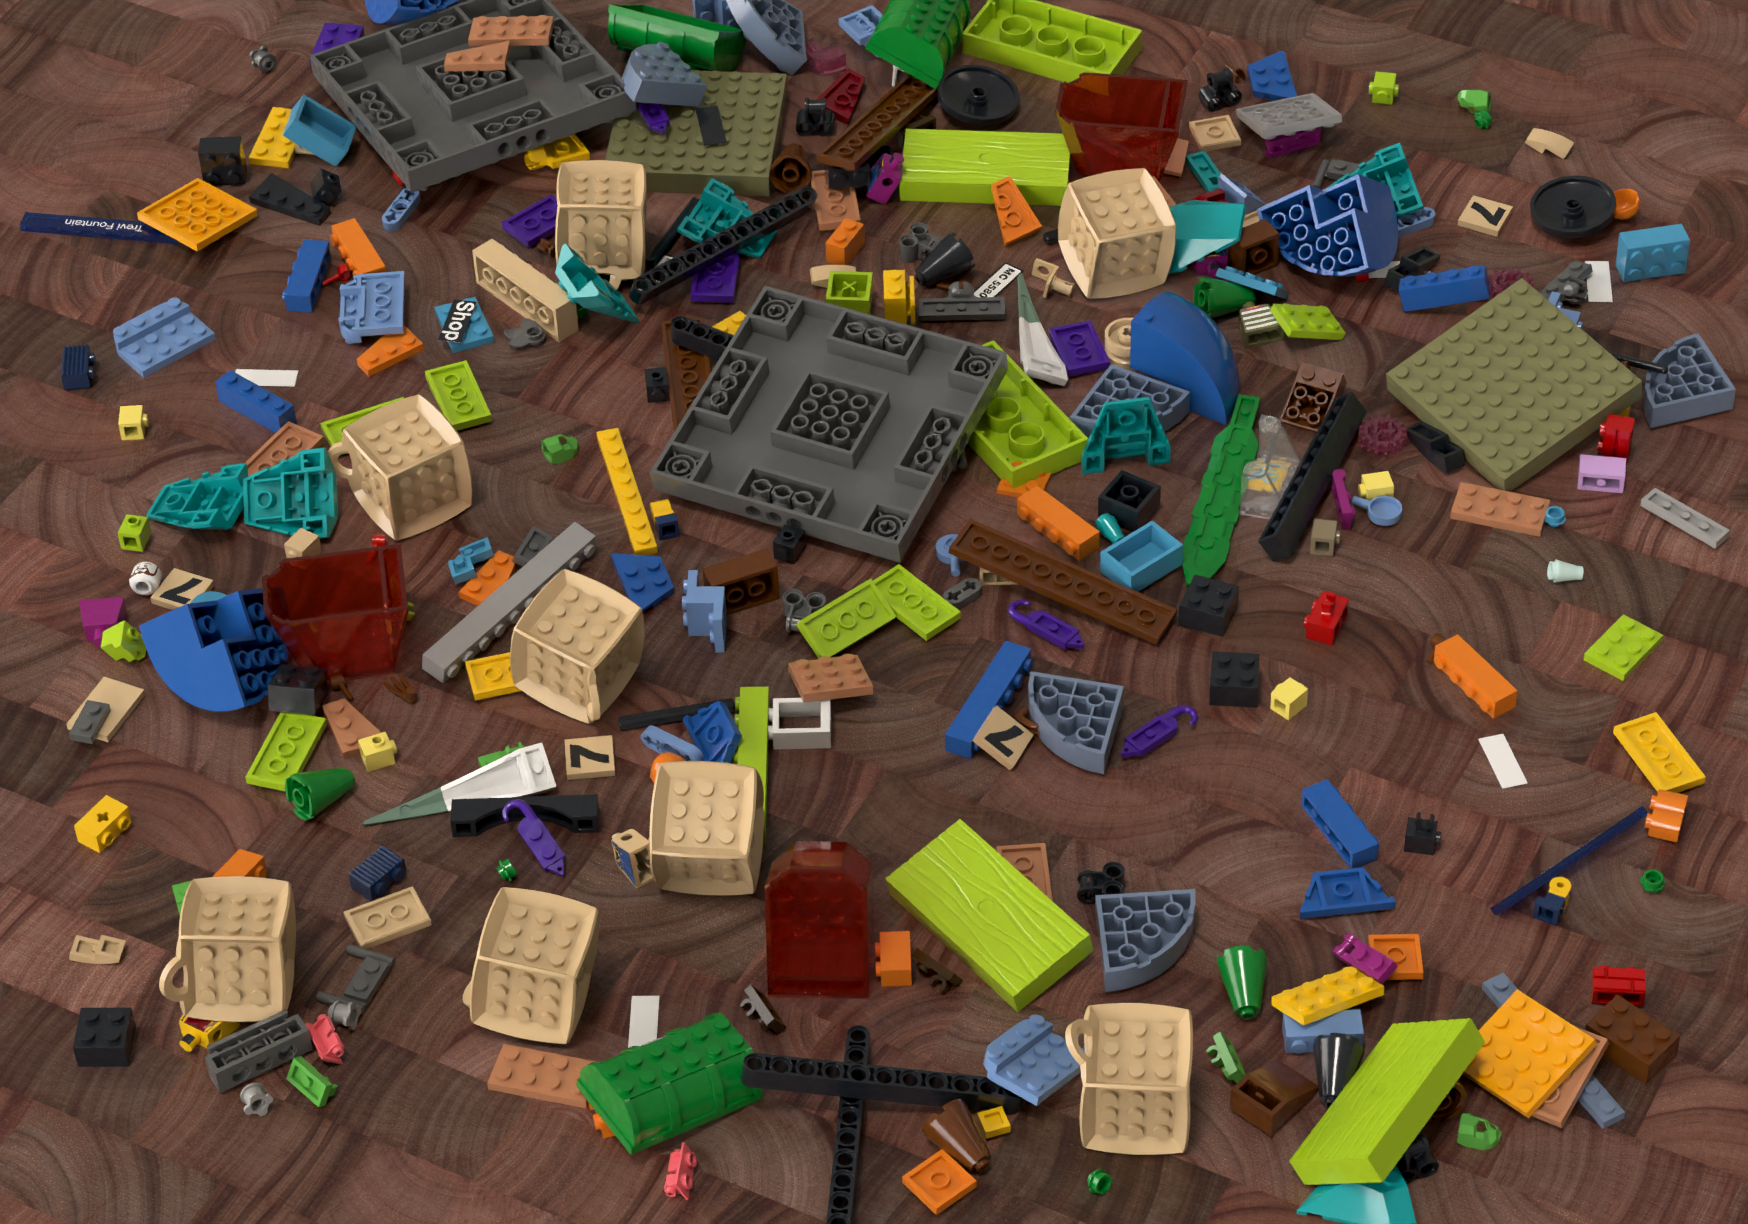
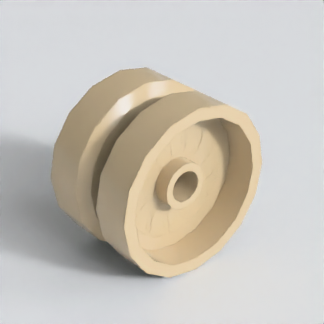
M1133 318L1114 320L1105 329V352L1110 360V365L1112 364L1135 372L1137 370L1130 368L1131 320Z

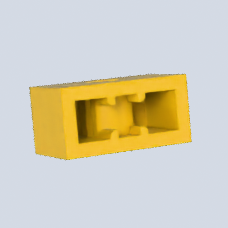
M106 795L74 825L78 842L101 853L132 823L129 807Z

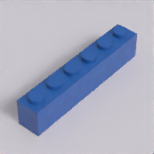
M1009 641L1004 642L945 733V751L972 759L976 751L979 752L981 750V747L972 740L996 705L1004 711L1006 704L1011 703L1015 690L1020 688L1023 683L1025 674L1027 672L1030 673L1034 660L1031 659V648Z

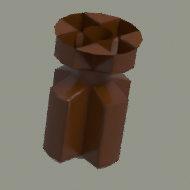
M544 238L540 239L537 248L549 254L552 258L556 257L555 245Z

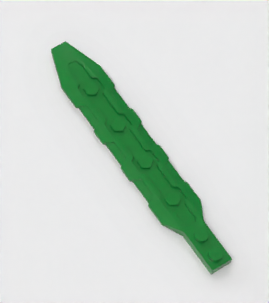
M1239 394L1230 424L1214 439L1210 452L1209 466L1201 482V493L1198 503L1195 504L1190 530L1188 535L1185 536L1183 543L1182 567L1186 586L1190 585L1194 575L1212 579L1226 562L1231 545L1229 542L1234 525L1238 521L1243 493H1246L1250 468L1252 462L1255 461L1259 448L1253 427L1260 406V397Z

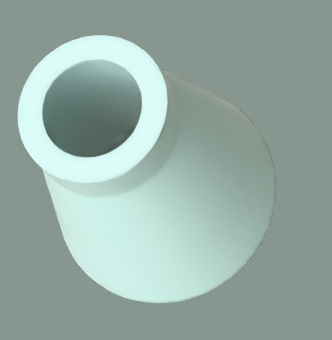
M1556 559L1554 562H1549L1547 577L1549 580H1553L1554 583L1582 580L1584 570L1583 566L1573 565Z

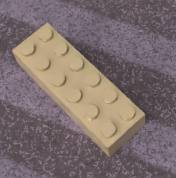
M493 239L472 250L476 283L524 318L536 321L542 331L558 342L579 330L576 304H573L566 296L568 292L564 291L559 284L548 279L545 274L534 269L532 265L524 262L518 255L513 254L504 245L499 244Z

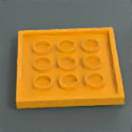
M197 178L137 212L138 220L199 251L257 217V209Z
M1517 989L1480 1028L1479 1032L1485 1040V1044L1463 1072V1075L1529 1119L1597 1044L1594 1038Z

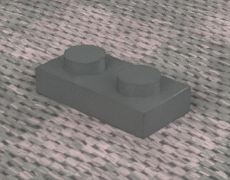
M532 526L512 561L523 567L550 544L553 536Z
M87 700L69 732L70 740L93 744L111 711L110 705Z

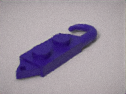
M636 102L637 108L649 130L665 135L667 127L670 126V121L662 105Z
M1016 600L1009 605L1008 613L1010 617L1028 627L1029 631L1064 650L1067 648L1084 649V642L1079 635V630L1043 610L1033 611L1026 616L1016 610L1018 606L1031 605V602L1027 600Z
M1180 705L1162 716H1157L1124 738L1121 758L1137 755L1140 758L1176 735L1178 731L1176 717L1181 714H1189L1192 716L1190 725H1194L1198 720V713L1190 706Z
M517 799L508 802L502 811L504 820L506 822L509 821L508 812L512 808H519L525 815V818L518 826L520 836L545 872L551 871L564 877L565 854L542 821L525 801Z

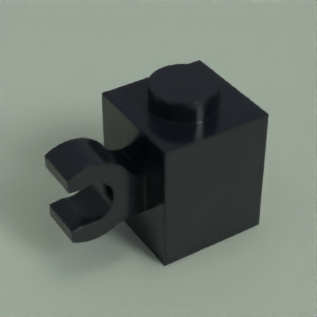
M1420 812L1416 814V818L1408 817L1404 852L1434 855L1435 846H1440L1442 833L1437 831L1438 821H1434V814H1431L1428 820L1422 819Z

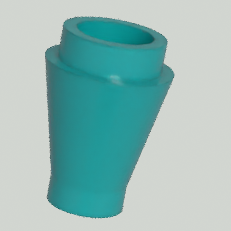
M1105 513L1096 520V529L1113 544L1125 537L1115 516Z

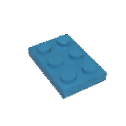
M1226 266L1225 270L1220 268L1217 270V277L1287 300L1289 291L1283 289V284L1265 279L1264 282V278L1247 272L1244 276L1245 272Z
M476 297L464 299L465 301H475L476 305L462 342L448 341L453 353L494 343V336ZM452 303L434 307L435 315L442 329Z

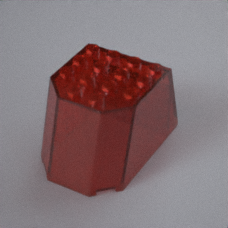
M1083 72L1079 74L1078 79L1069 83L1066 81L1061 83L1055 113L1076 171L1082 176L1088 177L1109 171L1145 168L1151 176H1155L1160 182L1179 137L1188 80Z
M401 544L286 558L279 563L280 566L273 573L262 577L265 616L299 667L317 666L318 668L326 669L327 680H330V676L338 674L348 678L394 672L408 616Z
M796 841L772 862L764 889L768 997L869 998L874 928L872 863L848 842Z

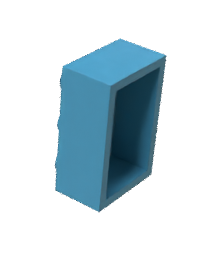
M303 95L291 110L283 136L336 167L348 153L356 126L306 95Z
M1682 224L1619 233L1615 266L1623 282L1685 273L1690 239Z
M1154 521L1147 523L1100 552V572L1111 581L1137 592L1183 565V544Z

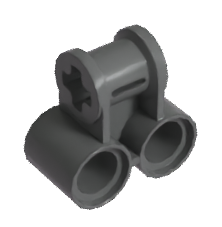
M924 223L912 224L910 226V234L904 235L899 239L900 260L905 263H913L918 259L924 260L941 242L942 238L929 234L928 226Z
M789 589L784 592L783 607L784 614L787 617L786 632H800L796 624L826 605L825 596L822 593L813 592L805 598L802 592L797 589Z

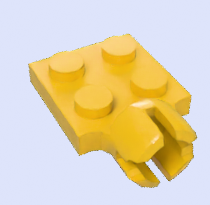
M575 133L571 136L557 139L552 143H546L535 149L527 150V153L524 155V161L530 170L543 168L546 165L555 169L560 168V165L564 162L590 159V152Z

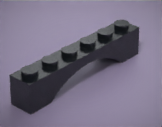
M598 794L452 799L450 823L453 837H475L496 826L522 821L525 815L519 808H512L508 812V822L502 816L504 806L508 802L517 799L528 803L537 817L543 822L559 825L573 833L599 832Z

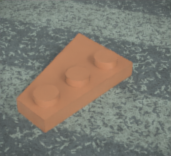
M510 41L447 53L444 62L445 72L506 70L511 49Z
M346 699L322 705L324 716L343 759L360 754L359 739L382 733Z

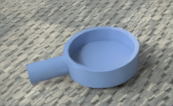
M1354 496L1352 499L1353 505L1368 510V517L1375 524L1382 526L1393 525L1402 517V504L1394 497L1378 496L1371 501L1358 496Z
M949 534L937 541L936 556L941 562L950 564L952 576L957 577L960 575L959 564L965 560L949 554V547L958 536V534Z

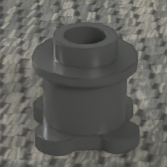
M265 45L250 52L252 65L258 67L262 72L270 71L276 63L275 56L267 52L268 47Z

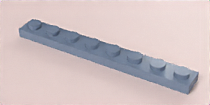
M1504 972L1482 983V990L1498 1008L1518 989ZM1592 1074L1578 1101L1604 1129L1624 1119L1625 1111Z

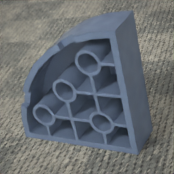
M726 0L731 13L743 31L744 37L776 64L780 71L787 72L792 76L806 62L802 10L785 0Z
M664 42L642 45L633 50L621 79L622 83L625 84L624 90L633 102L699 107L707 88V84L701 79V76L694 73L690 69L691 67L684 63L680 56L674 53L669 48V45Z
M1698 333L1675 341L1672 347L1664 348L1652 361L1653 363L1667 366L1668 372L1660 374L1647 371L1643 410L1650 428L1733 409L1736 389Z
M1111 364L1072 413L1070 420L1089 439L1105 402L1149 397L1164 431H1167L1190 412V391Z
M1031 671L1028 683L1030 720L1039 725L1036 729L1040 733L1038 736L1041 741L1054 754L1068 763L1091 772L1104 774L1124 706V686Z
M1195 889L1095 895V918L1105 992L1123 990L1143 984L1162 974L1178 960L1191 940L1195 925Z

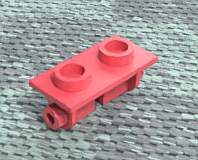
M321 1014L317 1017L315 1024L306 1022L305 1025L309 1030L311 1040L317 1048L319 1057L325 1062L342 1065L343 1062L340 1056L344 1054L345 1047L338 1034L334 1032L335 1027L331 1018Z
M682 1142L681 1149H675L670 1154L668 1167L670 1174L666 1177L664 1191L668 1197L672 1198L676 1194H682L685 1200H688L690 1189L693 1186L692 1178L694 1167L697 1165L695 1153L689 1149L685 1142Z

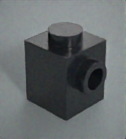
M322 168L310 182L313 198L330 206L341 193L339 176Z
M666 367L644 369L648 403L670 401Z
M784 524L773 541L774 559L795 564L806 548L805 530Z

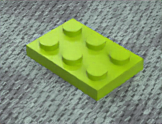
M1284 303L1273 304L1270 312L1288 337L1343 340L1346 334L1340 323L1330 312V309L1325 306L1290 305Z
M1623 614L1584 653V661L1624 681L1661 644L1663 634Z

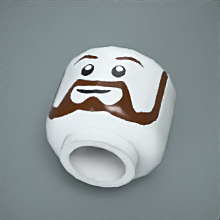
M151 562L138 563L130 576V587L137 594L144 596L152 595L159 587L162 574L159 567Z

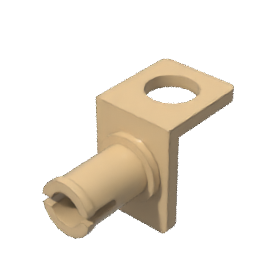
M1036 258L1032 275L1047 281L1043 298L1046 299L1052 290L1070 297L1075 284L1057 278L1059 266ZM1039 266H1044V267H1046V268L1048 269L1049 273H1048V274H1043V273H1041V272L1039 271L1038 267H1039Z

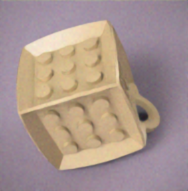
M608 160L562 163L557 177L556 265L562 245L566 243L583 258L589 268L592 266L596 270L595 273L610 275L609 283L618 290L621 281L635 280L643 274L645 268V223L647 210L645 166L630 162Z
M1135 168L1109 171L1088 176L1068 184L1060 208L1058 241L1073 278L1088 299L1122 296L1165 283L1175 252L1176 223L1164 194L1147 169Z
M419 394L388 404L344 428L342 442L332 445L328 450V455L336 474L348 479L351 490L366 513L385 533L396 541L436 527L458 515L472 504V475L464 442L448 419L432 403ZM349 453L352 469L345 468L339 463L338 458L341 454Z
M562 569L535 596L514 627L510 647V667L514 685L535 700L571 718L588 724L599 720L600 716L623 691L640 663L644 645L642 608L626 596L601 582L574 571Z
M678 761L659 764L652 796L650 837L648 841H650V869L654 881L660 889L699 895L753 894L756 891L763 849L764 790L761 777L754 767L711 761Z
M244 876L193 879L187 888L181 907L176 956L165 966L160 977L159 988L162 995L171 1001L180 1002L184 1016L202 1020L257 1022L285 1009L287 1010L293 989L296 946V915L291 883L276 879ZM183 967L184 984L183 987L176 988L172 982L173 976L179 968Z
M500 888L485 920L472 979L463 993L462 1000L470 1009L472 1023L518 1038L548 1043H569L584 1008L596 957L599 937L598 909L580 901L551 893L521 888Z
M1106 1003L1088 1006L1084 1019H1078L1070 1023L1065 1032L1067 1047L1081 1069L1083 1087L1079 1120L1082 1146L1092 1150L1133 1155L1185 1152L1190 1132V1076L1193 1056V1022L1191 1011L1179 1007L1148 1003ZM1081 1033H1084L1085 1053L1078 1044V1036Z

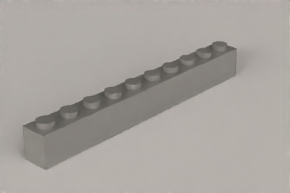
M572 523L423 654L422 669L443 684L449 678H454L459 669L465 665V661L473 660L475 655L481 650L484 651L493 639L500 637L510 624H515L535 596L562 569L576 570L586 557H591L596 549V536L578 523Z

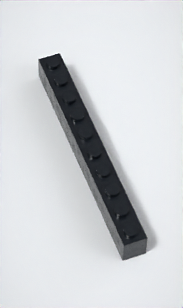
M1353 392L1334 399L1258 540L1272 561L1288 559L1293 555L1297 543L1301 540L1305 528L1309 525L1313 513L1317 510L1321 498L1325 495L1326 488L1332 481L1333 471L1337 470L1340 466V462L1347 453L1351 441L1355 438L1359 426L1363 423L1362 420L1367 411Z

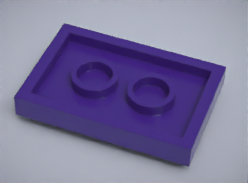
M325 23L312 54L363 37L364 26Z
M553 195L545 197L502 221V228L527 248H530L540 242V239H545L555 233L558 207L557 198Z
M732 254L694 275L691 301L734 303L740 254Z
M1091 320L1049 328V336L1059 357L1066 366L1068 377L1108 369L1110 366V360Z

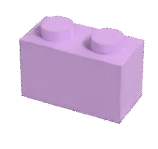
M1580 454L1577 489L1623 493L1626 458Z

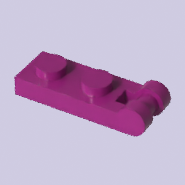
M1316 127L1314 131L1302 130L1290 136L1282 134L1276 136L1275 139H1265V144L1267 145L1265 156L1274 158L1320 144L1321 127Z
M1337 469L1332 473L1333 483L1331 491L1341 528L1346 530L1351 529V522L1355 519V508L1350 506L1351 494L1345 488L1346 472Z
M1347 933L1343 938L1344 942L1332 950L1334 956L1350 967L1356 968L1380 984H1383L1398 967L1392 959L1361 942L1351 933ZM1351 948H1354L1350 954L1347 953Z

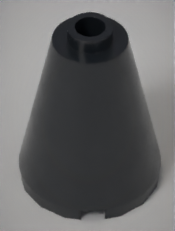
M950 232L915 269L916 274L914 277L919 285L929 287L970 271L975 267V264H971L974 258L969 248L962 239L957 241L954 238L956 236L955 233Z
M1330 1033L1328 1038H1323L1322 1034L1314 1039L1313 1051L1320 1101L1327 1108L1332 1105L1357 1072L1365 1054L1364 1043L1361 1046L1358 1044V1038L1348 1034Z

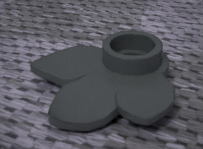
M522 318L521 328L504 330L506 338L510 340L508 345L514 348L538 345L545 340V333L539 327V324L528 318Z

